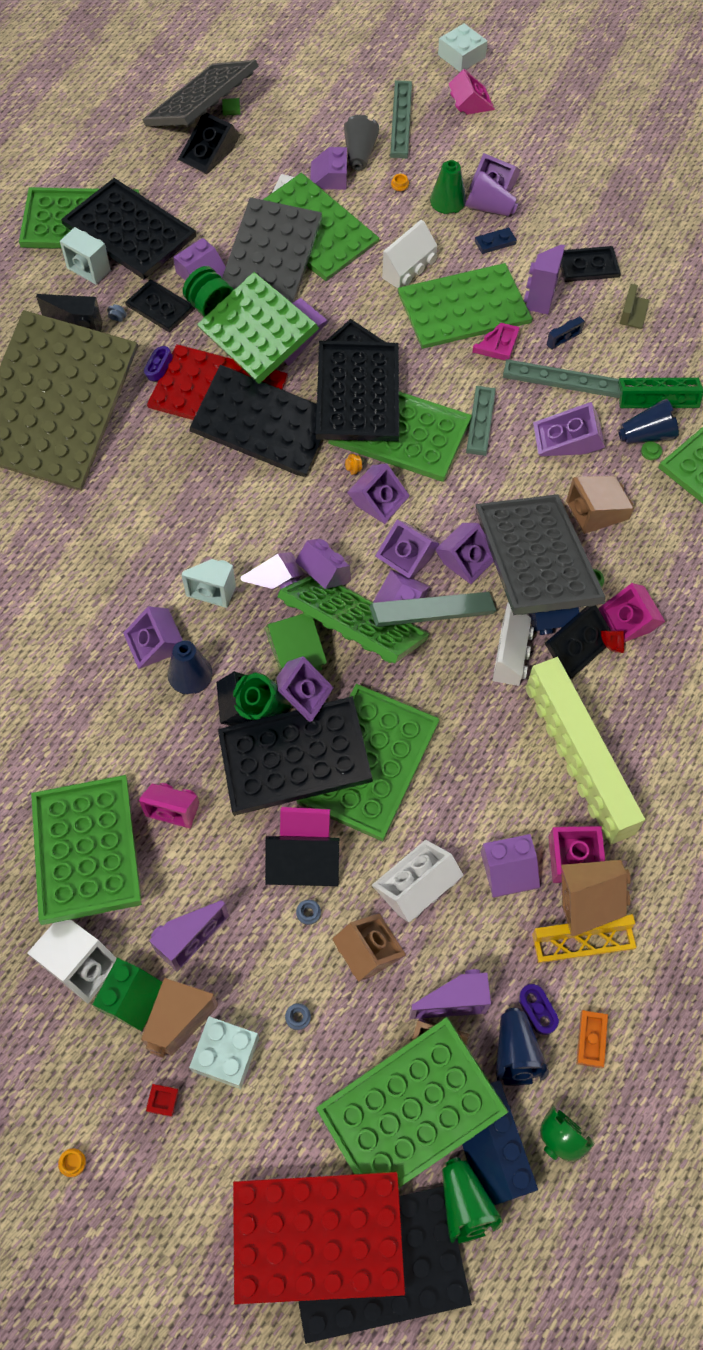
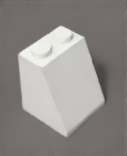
M72 920L53 923L28 951V954L87 1004L101 989L117 959L98 939Z

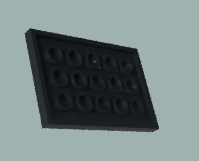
M116 178L110 180L61 219L62 225L69 230L76 227L81 231L87 232L90 236L105 243L106 252L109 257L143 280L196 237V230Z
M319 341L316 439L399 441V343Z
M223 365L219 366L189 429L192 433L302 477H306L322 440L316 439V403L264 382L258 384L252 377Z
M353 696L324 703L311 722L298 710L218 729L231 810L234 816L373 782Z
M443 1186L399 1196L405 1295L298 1301L305 1344L472 1305L458 1240L456 1238L451 1243L449 1238Z

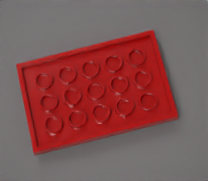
M176 344L172 352L173 358L164 376L158 380L147 403V407L193 420L220 365L247 376L250 375L231 358ZM274 370L262 382L283 390L288 379V373Z
M398 1172L233 1181L234 1305L405 1295Z

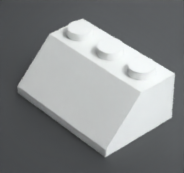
M423 220L417 222L383 251L382 278L396 288L403 287L404 285L408 286L412 278L422 274L425 267L429 264L432 265L437 259V244Z
M507 602L502 622L492 681L519 686L521 679H526L528 666H524V660L529 659L531 647L527 646V642L532 640L534 627H530L531 618L527 614L513 615L509 602Z
M424 840L373 883L372 886L398 916L407 922H411L431 903L437 901L439 896L446 890L454 886L464 875L451 853Z

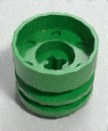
M202 266L193 271L186 279L183 286V296L205 317L234 289L213 268Z

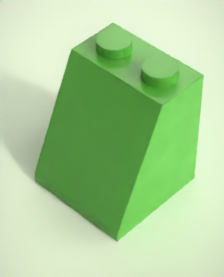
M300 614L267 624L264 628L280 672L288 661L302 656L317 671L323 670L322 665L327 664L313 618Z

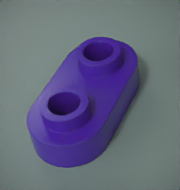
M160 346L152 352L144 368V374L148 380L158 381L164 376L173 358V354L167 346Z
M535 984L524 986L519 993V1003L532 1027L541 1035L553 1033L558 1027L559 1019L545 992L540 986ZM527 995H534L536 1002L530 1003L527 1000ZM540 1018H547L549 1025H541Z

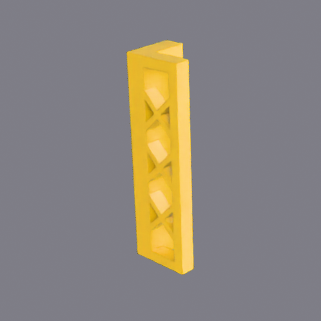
M633 914L575 936H571L568 924L535 928L532 937L538 963L636 949L632 928L635 925ZM626 930L629 944L619 945L611 938L615 932ZM605 933H611V935L608 937ZM592 935H599L606 940L602 948L595 949L587 943ZM587 936V938L585 939V941H584L583 939H581L580 937ZM574 938L582 944L577 952H570L563 947L567 939ZM556 940H563L561 944L556 942ZM551 942L558 948L553 955L543 956L540 943ZM608 943L613 945L612 947H606ZM584 946L587 947L588 949H590V950H584V951H582V949L584 948ZM560 949H561L563 952H565V953H563V954H557Z

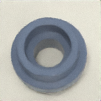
M114 304L107 309V316L111 320L122 322L123 318H126L127 313L120 305Z
M304 900L297 906L296 915L301 923L312 925L319 920L321 909L317 902ZM312 909L313 915L307 917L304 915V911Z
M297 1003L287 1009L285 1020L291 1029L302 1030L309 1025L311 1014L305 1005ZM295 1013H301L303 1019L296 1022L293 1016Z

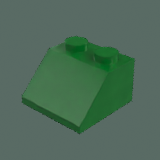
M117 958L92 1005L97 1011L142 1032L150 1017L162 981L141 968Z

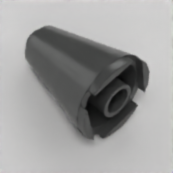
M366 115L351 116L344 123L349 166L356 171L366 168L379 134V124L374 119L373 121L369 120Z

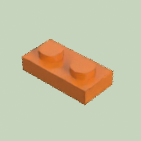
M585 1010L580 1012L576 1064L604 1068L608 1014Z

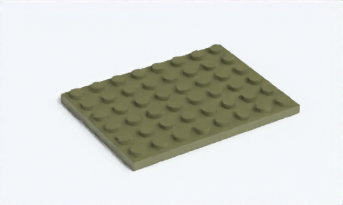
M23 310L0 365V467L82 491L138 349L137 342Z

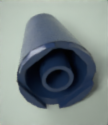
M668 399L661 400L622 423L621 429H618L620 440H625L626 444L676 439L679 436L677 419L676 417L673 418L671 413L674 410Z
M180 641L173 647L167 672L169 684L175 691L188 695L200 693L211 682L212 667L192 642Z
M519 1008L505 1010V1013L500 1017L496 1065L497 1081L502 1079L504 1085L520 1086L533 1084V1078L540 1077V1081L546 1079L549 1076L548 1065L526 1013L520 1011Z

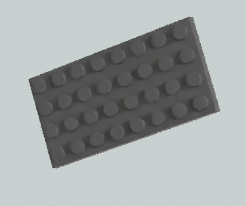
M558 494L476 504V514L485 533L488 547L513 615L605 604V594Z

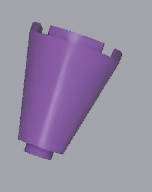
M480 171L465 206L509 217L510 213L514 215L518 203H516L517 198L487 173Z

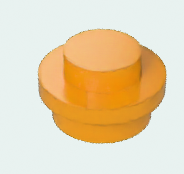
M396 174L391 180V187L396 191L406 190L409 187L407 176Z
M349 454L345 460L346 470L350 471L351 475H355L362 470V460L359 455Z
M75 1148L64 1151L58 1161L59 1170L66 1177L80 1175L86 1166L85 1155L82 1151Z

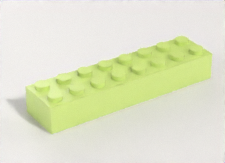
M555 657L534 665L527 682L526 692L530 698H534L539 717H544L547 723L546 730L548 735L556 740L557 752L560 757L565 758L569 775L575 777L578 783L577 790L582 798H586L589 804L588 811L593 819L596 818L602 827L603 839H607L609 844L612 845L636 835L645 818L559 658Z

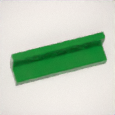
M619 378L618 381L621 391L619 399L620 408H649L665 399L670 401L673 408H700L703 397V387L699 378Z

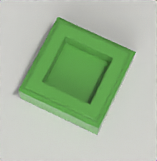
M239 98L222 99L223 116L241 115Z

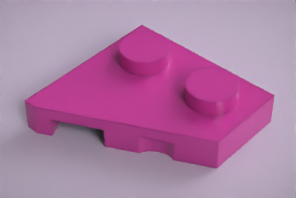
M500 323L492 332L484 336L482 342L474 344L472 353L505 361L506 359L510 360L520 327Z

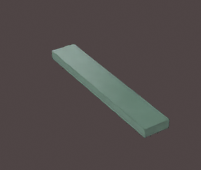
M395 80L390 158L408 159L412 81Z
M506 359L502 378L620 398L621 391L618 384L619 379L509 359Z
M490 592L376 602L370 605L376 627L490 615L496 611Z

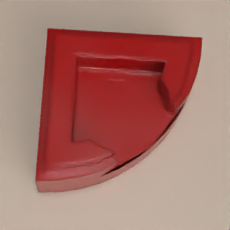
M601 631L602 640L610 651L624 653V631Z

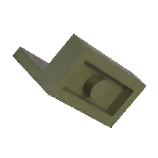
M630 284L619 324L642 329L650 300L636 297L638 285Z

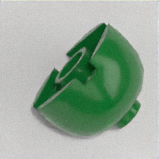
M554 1106L549 1110L541 1123L540 1135L546 1144L544 1151L554 1160H557L559 1157L567 1162L580 1160L592 1149L595 1143L589 1136L585 1139L581 1135V1128L561 1110L557 1112Z

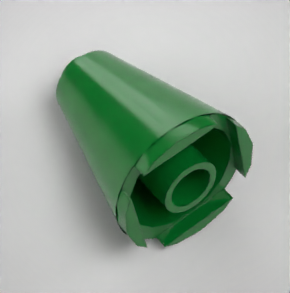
M454 160L443 163L430 196L431 206L437 212L443 214L458 213L466 204L461 166Z
M261 673L243 676L237 682L233 692V697L236 698L235 709L246 719L258 720L286 713L292 707V704L278 691L277 683Z
M453 1158L445 1163L446 1167L442 1169V1178L451 1243L456 1238L458 1244L486 1236L484 1232L490 1227L493 1232L498 1230L503 1225V1220L468 1162L461 1161L460 1158Z

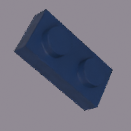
M509 227L475 237V243L482 254L516 245L517 241Z
M579 316L567 321L559 328H554L548 334L546 345L552 350L582 333L585 321Z

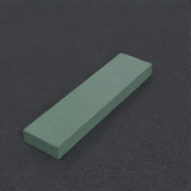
M476 386L466 449L468 454L483 456L487 454L496 388Z

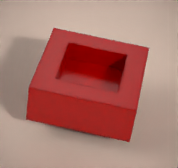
M152 1084L146 1112L173 1118L179 1090Z

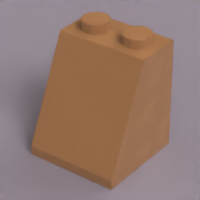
M580 476L572 479L566 502L584 534L630 519L634 509L633 503L627 498L623 485L618 482L615 476Z
M621 860L561 865L562 908L571 936L579 935L627 916V906H630V894L627 890V885L630 884L631 880L629 870L624 868Z
M164 978L141 1038L146 1045V1049L150 1051L149 1053L164 1058L165 1054L173 1056L217 1008L218 1003L214 994Z

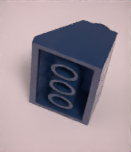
M500 1080L492 1082L491 1085L509 1112L462 1144L468 1164L494 1206L538 1191Z

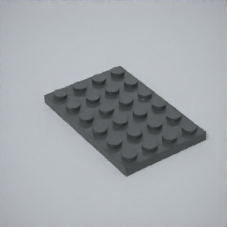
M256 60L212 63L144 117L142 120L145 126L158 127L164 125V127L174 125L176 127L193 124L195 118L207 112L206 109L216 105L221 97L230 94V90L233 87L241 85L244 78L252 76L254 74L253 71L259 65Z
M250 197L222 279L233 289H236L248 276L255 272L291 303L295 302L322 220V212Z

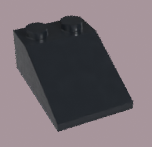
M206 112L200 117L178 160L208 174L233 150L240 134L232 124Z
M52 294L36 295L43 316L101 332L103 322L96 297Z

